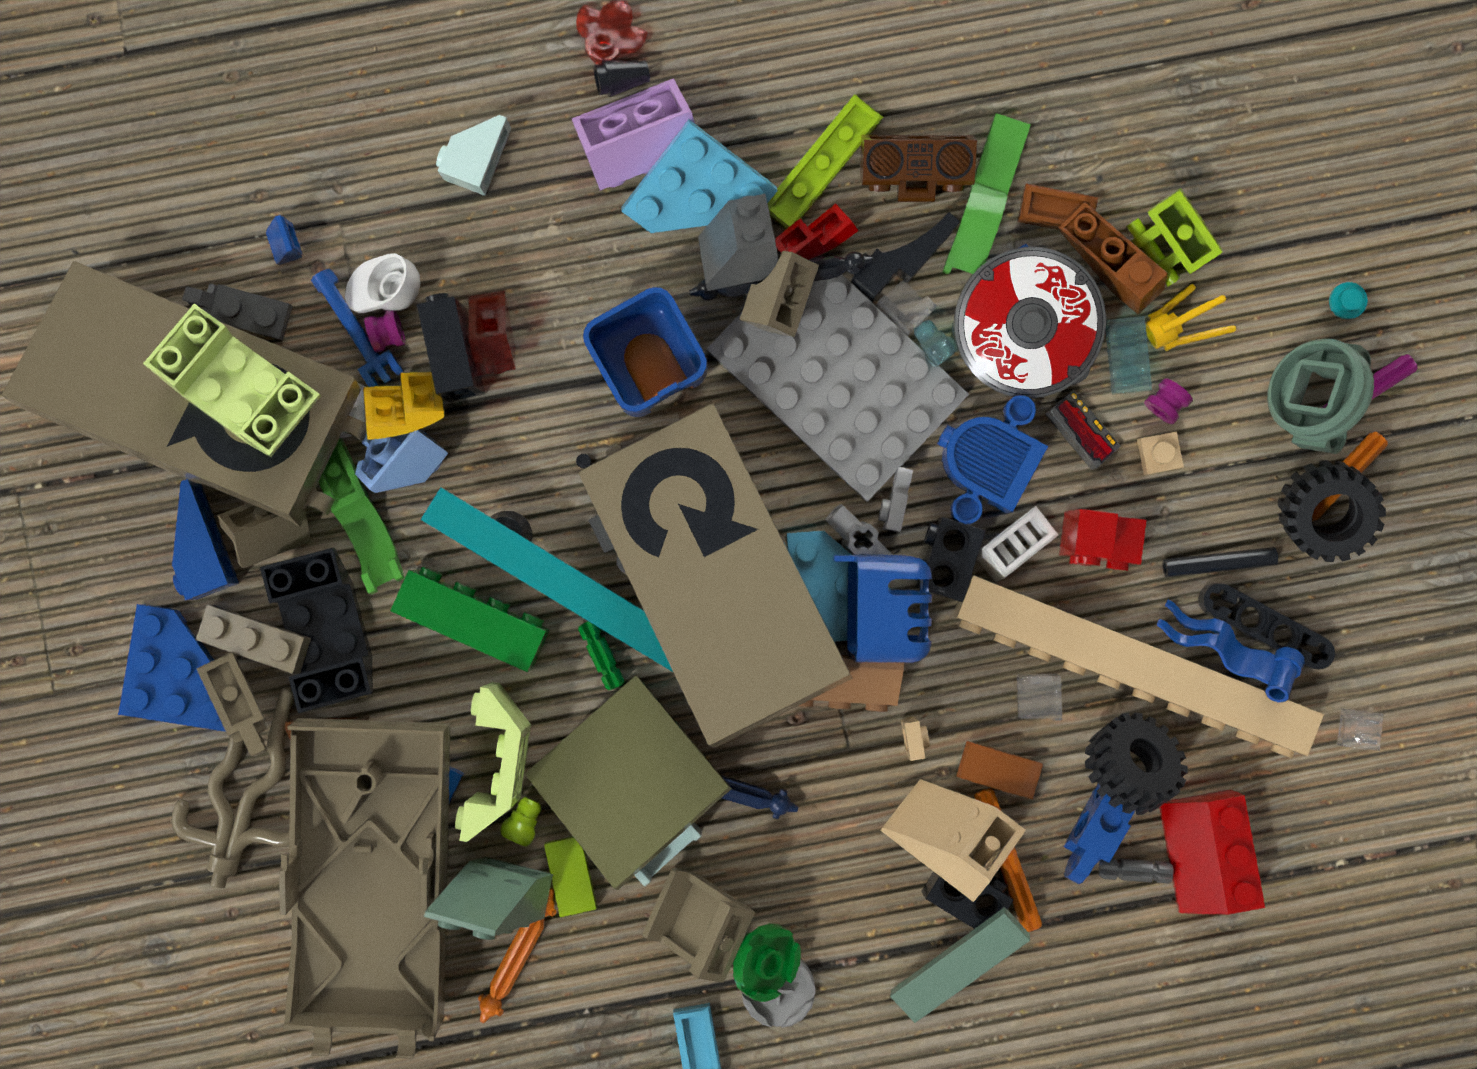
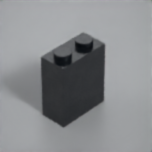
M438 293L426 297L427 302L417 304L436 394L448 402L485 395L467 308L454 296L449 297L448 293Z

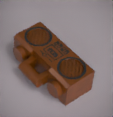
M861 135L860 181L862 185H869L868 190L874 192H887L891 190V185H897V202H935L936 184L942 185V190L947 192L964 191L965 185H974L977 139L972 135ZM906 181H927V187H906Z

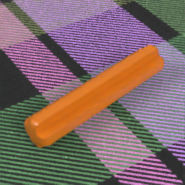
M1378 432L1369 433L1343 462L1349 467H1355L1362 473L1387 447L1388 441ZM1342 494L1331 495L1323 499L1314 509L1312 521L1318 520Z

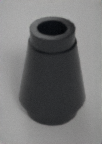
M602 60V64L594 65L593 67L598 94H607L609 98L650 82L649 68L646 60Z

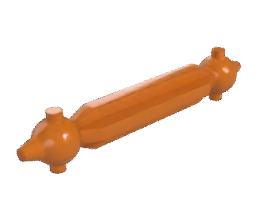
M550 888L545 917L549 915L553 917L557 912L554 909V889ZM545 918L531 923L529 927L519 928L490 982V994H481L478 997L481 1010L479 1021L481 1023H485L490 1017L495 1015L500 1017L503 1014L504 1010L501 1009V999L506 997L514 986L544 929Z

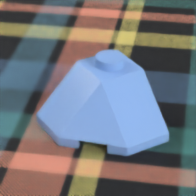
M422 429L382 439L367 440L366 434L362 441V444L367 447L364 461H358L355 475L374 493L425 482L432 473L439 469L448 452Z

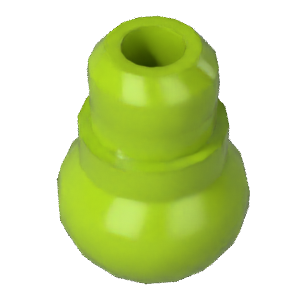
M528 797L522 798L518 803L516 811L513 810L511 816L502 823L501 835L525 847L530 845L535 838L534 828L538 822L536 819L541 812V804Z

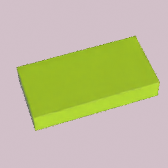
M573 836L545 842L544 847L550 874H553L552 884L559 916L565 917L596 910L597 902L586 852Z

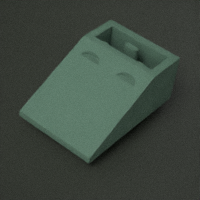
M489 857L471 860L427 908L424 917L437 920L438 926L441 928L459 930L462 927L473 930L472 935L474 937L493 940L496 939L497 935L513 933L514 929L529 927L531 923L545 918L553 874Z

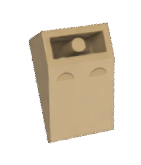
M920 779L880 831L974 902L995 876L1026 829L995 806Z

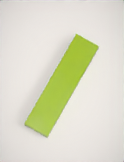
M854 94L777 188L778 191L767 203L770 218L785 230L798 219H802L861 147V135H871L881 123L883 116Z

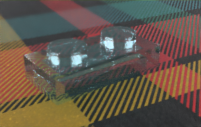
M1145 316L1106 320L1105 334L1112 395L1151 391L1152 383Z

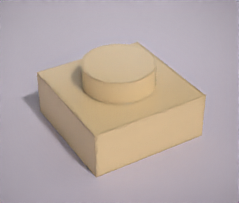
M1177 431L1137 439L1144 475L1184 468Z
M916 718L901 720L907 758L910 761L925 759L924 749L930 748L927 727L920 726Z

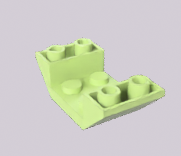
M196 304L192 305L143 363L190 403L248 445L272 457L321 397L318 392L289 371L286 374L233 337L224 324Z
M496 682L486 684L480 687V693H474L471 715L476 716L475 726L506 730L504 735H499L496 749V757L502 758L499 773L495 772L493 775L491 794L476 792L465 801L464 807L459 806L455 821V829L461 830L459 841L468 842L511 809L521 798L531 724L501 684Z

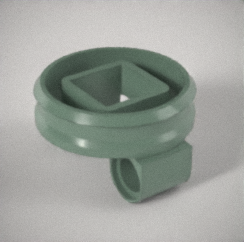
M1324 338L1311 340L1299 345L1279 362L1269 381L1267 403L1274 421L1293 435L1291 443L1299 448L1337 454L1343 449L1347 439V431L1353 428L1366 413L1373 396L1374 378L1370 368L1371 357L1369 352L1360 345ZM1312 372L1317 373L1324 379L1336 380L1326 408L1301 405Z

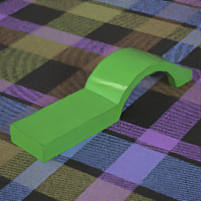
M998 113L993 117L975 172V183L970 187L967 204L948 253L943 273L950 274L953 267L973 274L986 262L1002 219L1008 192L1031 124Z
M339 438L320 477L319 485L324 494L335 499L331 511L339 520L353 544L361 565L362 574L360 576L368 594L372 595L378 592V586L394 578L396 581H400L405 577L392 537L381 515L369 498L363 482L355 475L356 467L343 438Z

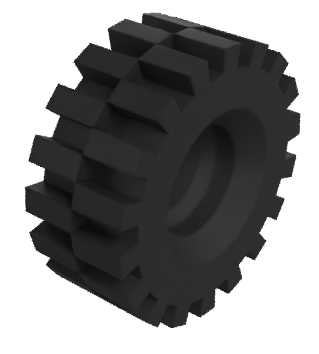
M1135 712L1131 716L1129 713H1124L1114 718L1089 740L1091 744L1085 750V754L1090 756L1085 760L1086 769L1093 770V773L1088 777L1091 783L1098 782L1101 787L1097 790L1098 794L1101 797L1107 794L1111 798L1108 803L1114 808L1122 804V812L1130 814L1135 810L1136 815H1144L1148 811L1151 813L1175 797L1180 792L1179 789L1185 786L1186 779L1183 776L1188 773V766L1181 764L1186 759L1184 751H1177L1175 747L1180 744L1176 737L1170 739L1166 735L1169 729L1165 725L1159 728L1155 726L1156 719L1149 716L1143 720L1142 713ZM1130 752L1141 759L1146 772L1136 766Z

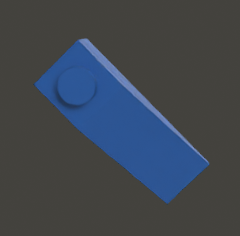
M185 479L180 483L172 561L175 571L173 583L177 592L182 596L184 595L185 600H198L237 585L239 581L202 484Z

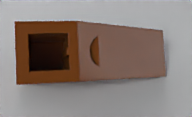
M1086 202L1058 227L1062 235L1109 290L1137 315L1164 291L1168 273Z

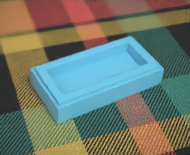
M710 1003L674 1009L673 1015L683 1069H722Z

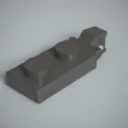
M210 283L207 292L186 286L182 301H186L188 304H196L202 307L204 311L222 323L281 341L284 339L293 307L289 303Z

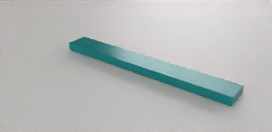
M440 487L420 520L673 672L643 609Z

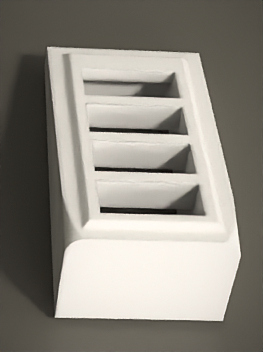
M1035 506L981 547L977 560L995 582H998L1056 538L1058 533L1037 506ZM1028 521L1042 537L1039 541L1025 525ZM1015 531L1019 532L1030 548L1026 549L1014 534ZM1004 540L1016 553L1017 558L1014 559L1002 542Z

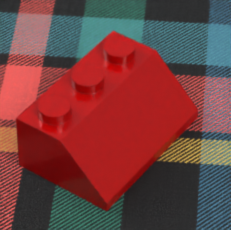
M1229 789L1169 800L1159 807L1169 863L1173 865L1174 870L1173 886L1179 913L1229 915L1266 908L1245 795Z

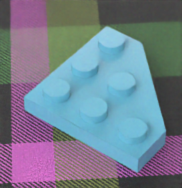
M688 119L623 204L621 211L650 233L707 226L728 201L745 196L765 194L768 203L778 190L772 182Z
M825 531L787 533V549L834 642L847 641L848 562L833 561V555L851 554Z

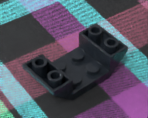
M333 547L260 567L269 604L278 603L284 628L311 638L300 674L289 677L298 713L372 694V653L354 584L336 549Z

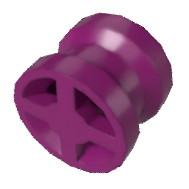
M386 311L384 316L378 318L373 315L365 317L366 331L376 353L384 351L386 346L392 344L398 347L406 344L404 330L396 311Z
M1163 378L1158 384L1159 390L1156 394L1149 395L1144 403L1158 418L1169 424H1174L1179 419L1178 413L1180 410L1189 407L1193 402V398L1182 386L1168 378Z

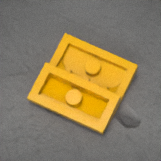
M431 372L400 373L401 386L363 387L367 440L407 434L427 427L444 418L442 397L436 394Z

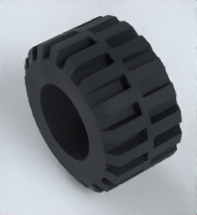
M1328 460L1319 461L1318 468L1310 463L1303 466L1306 472L1302 475H1299L1296 471L1291 476L1294 481L1292 485L1284 484L1281 490L1285 494V498L1278 499V507L1282 511L1278 513V516L1284 526L1283 529L1302 552L1306 551L1310 557L1316 560L1321 556L1325 562H1334L1335 556H1338L1343 562L1351 560L1350 553L1356 552L1360 556L1366 552L1363 548L1366 543L1373 546L1378 540L1374 536L1375 531L1382 532L1385 524L1379 517L1386 516V508L1381 504L1384 501L1381 493L1367 477L1355 467H1349L1341 461H1336L1334 465ZM1336 494L1348 495V511L1338 523L1328 527L1312 525L1314 509L1323 499Z

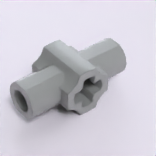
M842 504L834 508L826 517L825 521L842 537L841 544L852 554L893 555L877 539L879 532L871 524L864 521L860 522ZM856 531L866 532L863 535L866 539L863 545L853 544L856 541L853 537Z

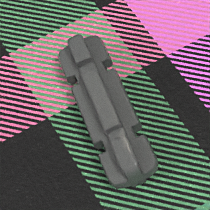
M1112 858L1110 863L1101 859L1098 868L1099 876L1103 879L1116 880L1119 877L1123 881L1152 882L1154 880L1157 883L1166 884L1172 883L1174 873L1173 865L1169 862L1155 861L1153 864V862L1147 860L1120 859L1118 862L1115 858Z

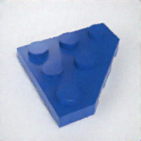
M137 604L118 715L226 732L196 669L214 661L211 654L202 642L196 640V637L186 625V619L179 610Z

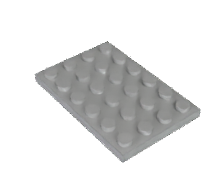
M819 255L813 259L822 258L823 256ZM843 275L837 278L813 282L795 337L766 332L740 320L741 312L707 348V352L866 502L871 499L897 471L898 467H901L969 395Z

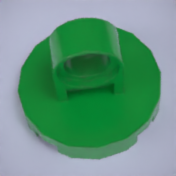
M769 923L757 927L751 933L745 934L732 964L734 965L733 977L736 986L746 996L755 1001L767 1002L781 995L778 990L786 981L789 983L793 982L800 966L801 948L794 941V934L780 925Z

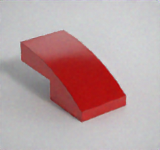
M835 203L809 226L801 218L775 238L776 248L781 254L782 251L793 252L810 260L837 247L859 230Z

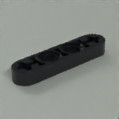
M1222 583L1208 584L1200 591L1198 597L1199 606L1207 615L1225 621L1231 628L1274 651L1282 647L1298 650L1305 658L1304 667L1320 670L1329 667L1334 661L1335 648L1327 638L1229 585ZM1222 591L1221 599L1229 604H1236V606L1232 610L1223 606H1216L1213 609L1214 601L1209 598L1210 594H1218ZM1247 607L1255 608L1259 614V621L1252 628H1247L1241 621V614ZM1282 624L1288 626L1292 634L1291 640L1283 646L1277 644L1274 640V631ZM1301 642L1315 647L1320 644L1318 651L1323 654L1322 658H1314L1311 661L1312 654L1297 647Z

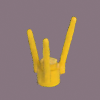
M1190 284L1159 310L1148 315L1149 321L1143 325L1150 343L1155 349L1163 346L1165 351H1168L1179 345L1235 332L1236 326L1230 325L1178 337V334L1183 332L1181 324L1225 302L1226 296L1220 295L1178 317L1175 313L1167 315L1169 311L1195 290L1196 286Z

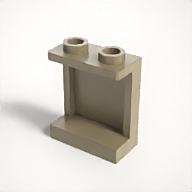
M672 868L642 935L647 940L664 944L690 963L689 972L698 979L724 983L755 912L699 874Z

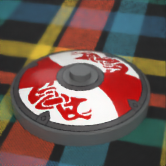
M1023 247L1009 250L986 261L971 275L964 285L957 300L954 313L955 341L965 365L986 386L1013 397L1018 395L1029 398L1045 397L1060 392L1074 384L1089 370L1097 358L1106 330V312L1103 297L1088 271L1071 257L1058 251L1041 247Z

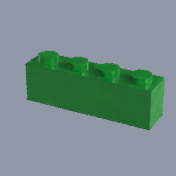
M422 566L420 571L408 570L391 607V612L525 672L533 669L550 629L542 626L543 619L528 612H523L522 617L508 611L510 607L508 603L491 596L488 602L474 596L476 589L456 581L454 586L440 581L442 574Z

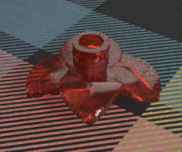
M611 1L604 5L601 11L586 4L579 9L576 19L577 32L585 40L587 56L597 65L602 64L603 60H616L620 54L637 52L642 48L647 39V31L632 26V9L627 1ZM604 43V44H608V45H607V46H599L598 44Z

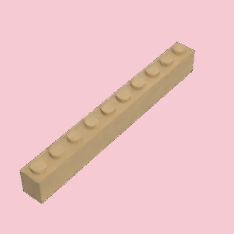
M971 575L963 602H957L952 617L961 620L959 627L978 635H980L982 629L995 633L993 640L998 643L1015 648L1018 642L1030 647L1029 655L1046 662L1050 661L1051 656L1065 661L1062 668L1082 676H1084L1086 670L1099 675L1097 682L1119 690L1120 684H1124L1134 688L1132 693L1134 697L1150 703H1154L1155 698H1159L1169 702L1167 710L1188 717L1190 711L1203 716L1202 724L1223 731L1224 726L1227 725L1238 730L1235 737L1258 745L1260 739L1272 743L1271 751L1291 759L1294 753L1304 756L1309 755L1324 716L1322 713L1289 700L1285 702L1272 701L1267 697L1264 690L974 575Z

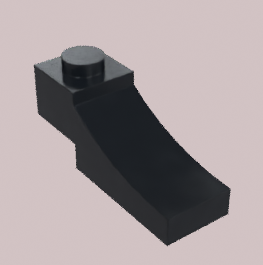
M948 212L934 227L907 245L882 253L877 248L871 255L874 263L866 266L861 273L854 274L851 283L871 302L875 300L895 275L908 284L956 229L960 221Z

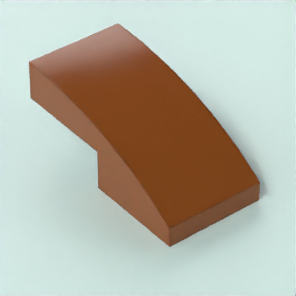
M966 741L956 776L997 790L1033 799L1043 763L1006 753L996 748Z

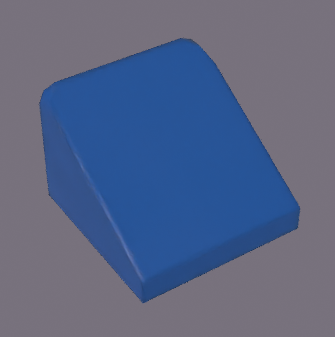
M275 216L266 230V235L276 264L281 265L302 258L303 253L293 224L284 216Z

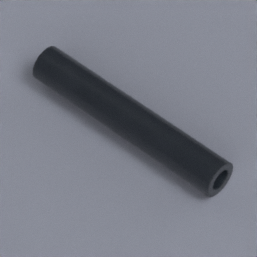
M1275 547L1171 558L1163 559L1162 567L1164 576L1167 578L1274 566L1278 564V553Z

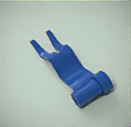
M1169 599L1167 600L1165 606L1171 610L1178 622L1185 628L1192 631H1212L1217 633L1193 636L1184 635L1175 631L1166 621L1159 619L1157 626L1172 641L1185 647L1207 646L1213 648L1219 653L1225 668L1231 673L1242 677L1255 678L1268 684L1265 693L1272 701L1285 702L1288 700L1294 680L1300 676L1305 664V658L1301 652L1294 648L1282 647L1277 649L1275 654H1272L1268 651L1245 647L1236 639L1233 629L1225 621L1216 618L1202 620L1190 618L1174 602Z

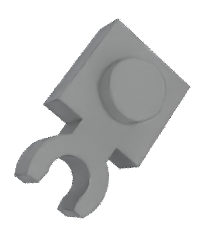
M898 467L894 475L889 500H882L878 521L884 522L883 530L895 533L901 532L908 500V490L913 474L911 469Z

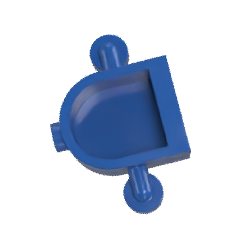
M1018 395L1008 400L1003 409L1004 422L991 417H977L964 422L957 428L947 425L937 442V445L943 447V468L952 483L966 491L964 495L955 498L951 504L950 511L955 521L963 524L976 522L982 514L980 500L1006 514L1014 511L1048 448L1047 445L1017 430L1019 426H1024L1031 422L1035 416L1036 407L1029 397Z

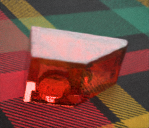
M505 291L469 296V343L479 376L501 374L505 371L516 370L515 344Z

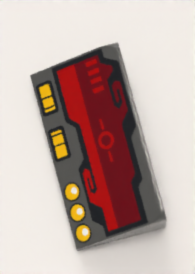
M1074 390L1044 413L1091 470L1097 469L1121 447Z

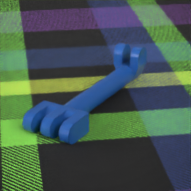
M326 269L315 274L311 282L317 291L324 295L367 362L357 370L368 387L378 386L377 381L372 376L375 372L378 373L384 383L391 380L384 367L387 364L390 365L392 371L397 376L403 373V368L391 350H387L381 355L374 351L369 337L336 288L335 284L339 280L331 269Z

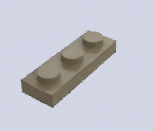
M207 605L196 640L292 674H300L311 638L216 605Z

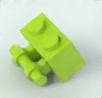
M1181 188L1148 210L1147 213L1155 223L1153 226L1146 229L1139 218L1126 226L1134 238L1131 240L1132 243L1139 249L1141 248L1149 258L1168 273L1167 287L1180 279L1173 268L1180 261L1188 273L1191 274L1223 253L1222 247ZM1161 234L1174 251L1166 257L1154 241Z

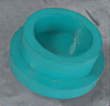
M1345 282L1336 286L1329 296L1331 311L1337 317L1346 320L1360 316L1365 311L1368 303L1365 290L1353 282Z

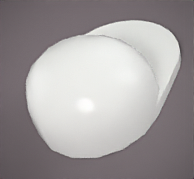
M396 253L368 260L361 264L351 275L345 291L346 303L350 309L357 313H366L380 308L387 311H402L409 307L418 295L421 284L420 274L413 263Z

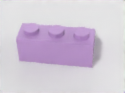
M674 78L572 118L600 190L607 187H617L630 178L640 174H647L688 119L695 123L692 112Z

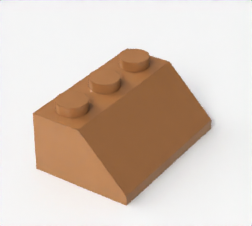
M841 655L853 679L799 705L813 707L814 700L829 701V708L851 709V703L866 704L865 710L887 712L888 705L898 706L904 663L854 662L848 655Z

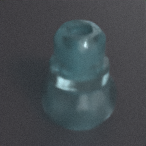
M931 320L924 321L914 329V335L921 343L920 347L925 352L926 361L931 366L937 367L958 351L956 341L952 337L946 336L942 330L939 331Z

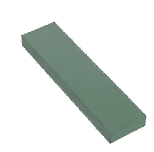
M1004 907L891 989L890 997L916 1023L1030 941V934Z

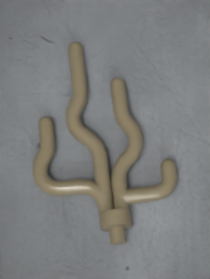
M284 687L279 693L268 734L267 749L271 761L270 769L265 776L254 781L245 789L239 801L235 820L232 807L223 792V783L237 767L241 758L244 741L235 744L232 737L229 739L224 759L214 768L208 780L207 793L219 818L216 833L194 828L188 824L187 816L190 808L188 801L181 799L174 805L171 824L178 837L188 842L212 848L206 867L208 871L213 872L210 882L212 887L225 888L228 876L237 874L241 854L249 844L258 842L276 847L289 846V831L279 832L255 827L248 829L257 798L272 789L281 780L285 772L286 756L283 748L285 722L288 721L294 699L291 687Z

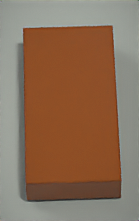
M1026 183L1023 189L1017 222L1058 230V227L1084 202L1096 211L1099 197Z

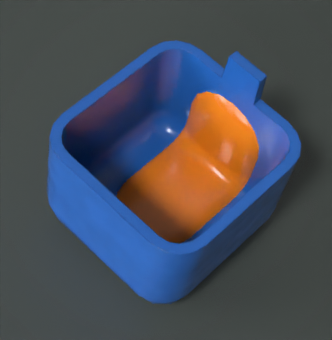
M653 287L646 289L594 318L584 329L583 339L585 346L617 403L626 414L632 417H642L651 413V409L664 399L685 388H696L704 382L707 376V360L702 348L675 300L668 291L662 288Z

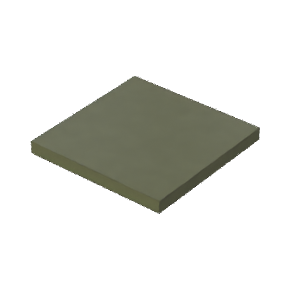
M637 675L525 773L526 777L615 890H619L732 789Z

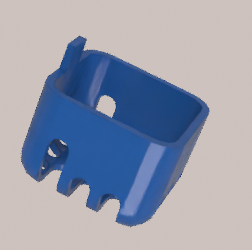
M833 555V561L848 562V656L854 662L913 663L925 658L932 644V641L928 638V627L932 626V618L928 614V604L932 603V594L929 593L928 587L929 579H932L929 565L921 558L907 555ZM895 579H920V590H888V584ZM920 603V613L907 612L908 607L911 604ZM912 627H920V635H907Z

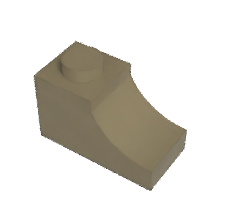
M782 251L772 272L759 284H751L740 320L766 332L795 337L819 265L793 252Z

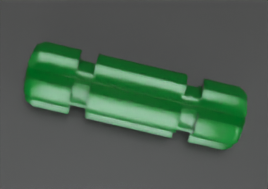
M589 621L581 624L578 627V631L583 641L586 640L588 643L586 648L598 673L601 672L603 675L601 680L605 688L613 690L624 683L623 675L620 669L615 667L617 663L605 637L602 638L600 635L601 629Z

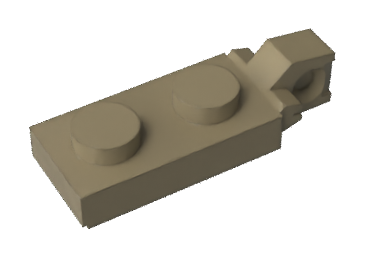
M233 652L228 653L196 668L227 735L232 737L235 744L244 741L251 757H256L268 751L260 734L268 729L264 722L266 719Z

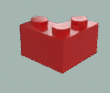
M1087 509L1065 511L1059 555L1070 557L1069 564L1100 566L1101 561H1106V569L1129 571V565H1141L1147 520L1121 517L1117 513Z

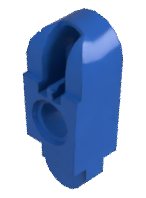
M1099 784L1094 789L1063 846L1072 851L1064 876L1079 885L1089 876L1093 867L1101 859L1110 863L1131 827L1128 823L1135 810L1130 814L1122 812V804L1116 808L1108 803L1111 798L1107 794L1103 797L1098 794L1097 790L1101 788Z

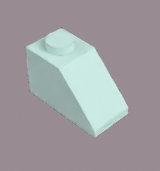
M498 115L451 136L448 145L441 147L436 161V166L439 167L438 172L447 182L485 196L511 131L507 118Z

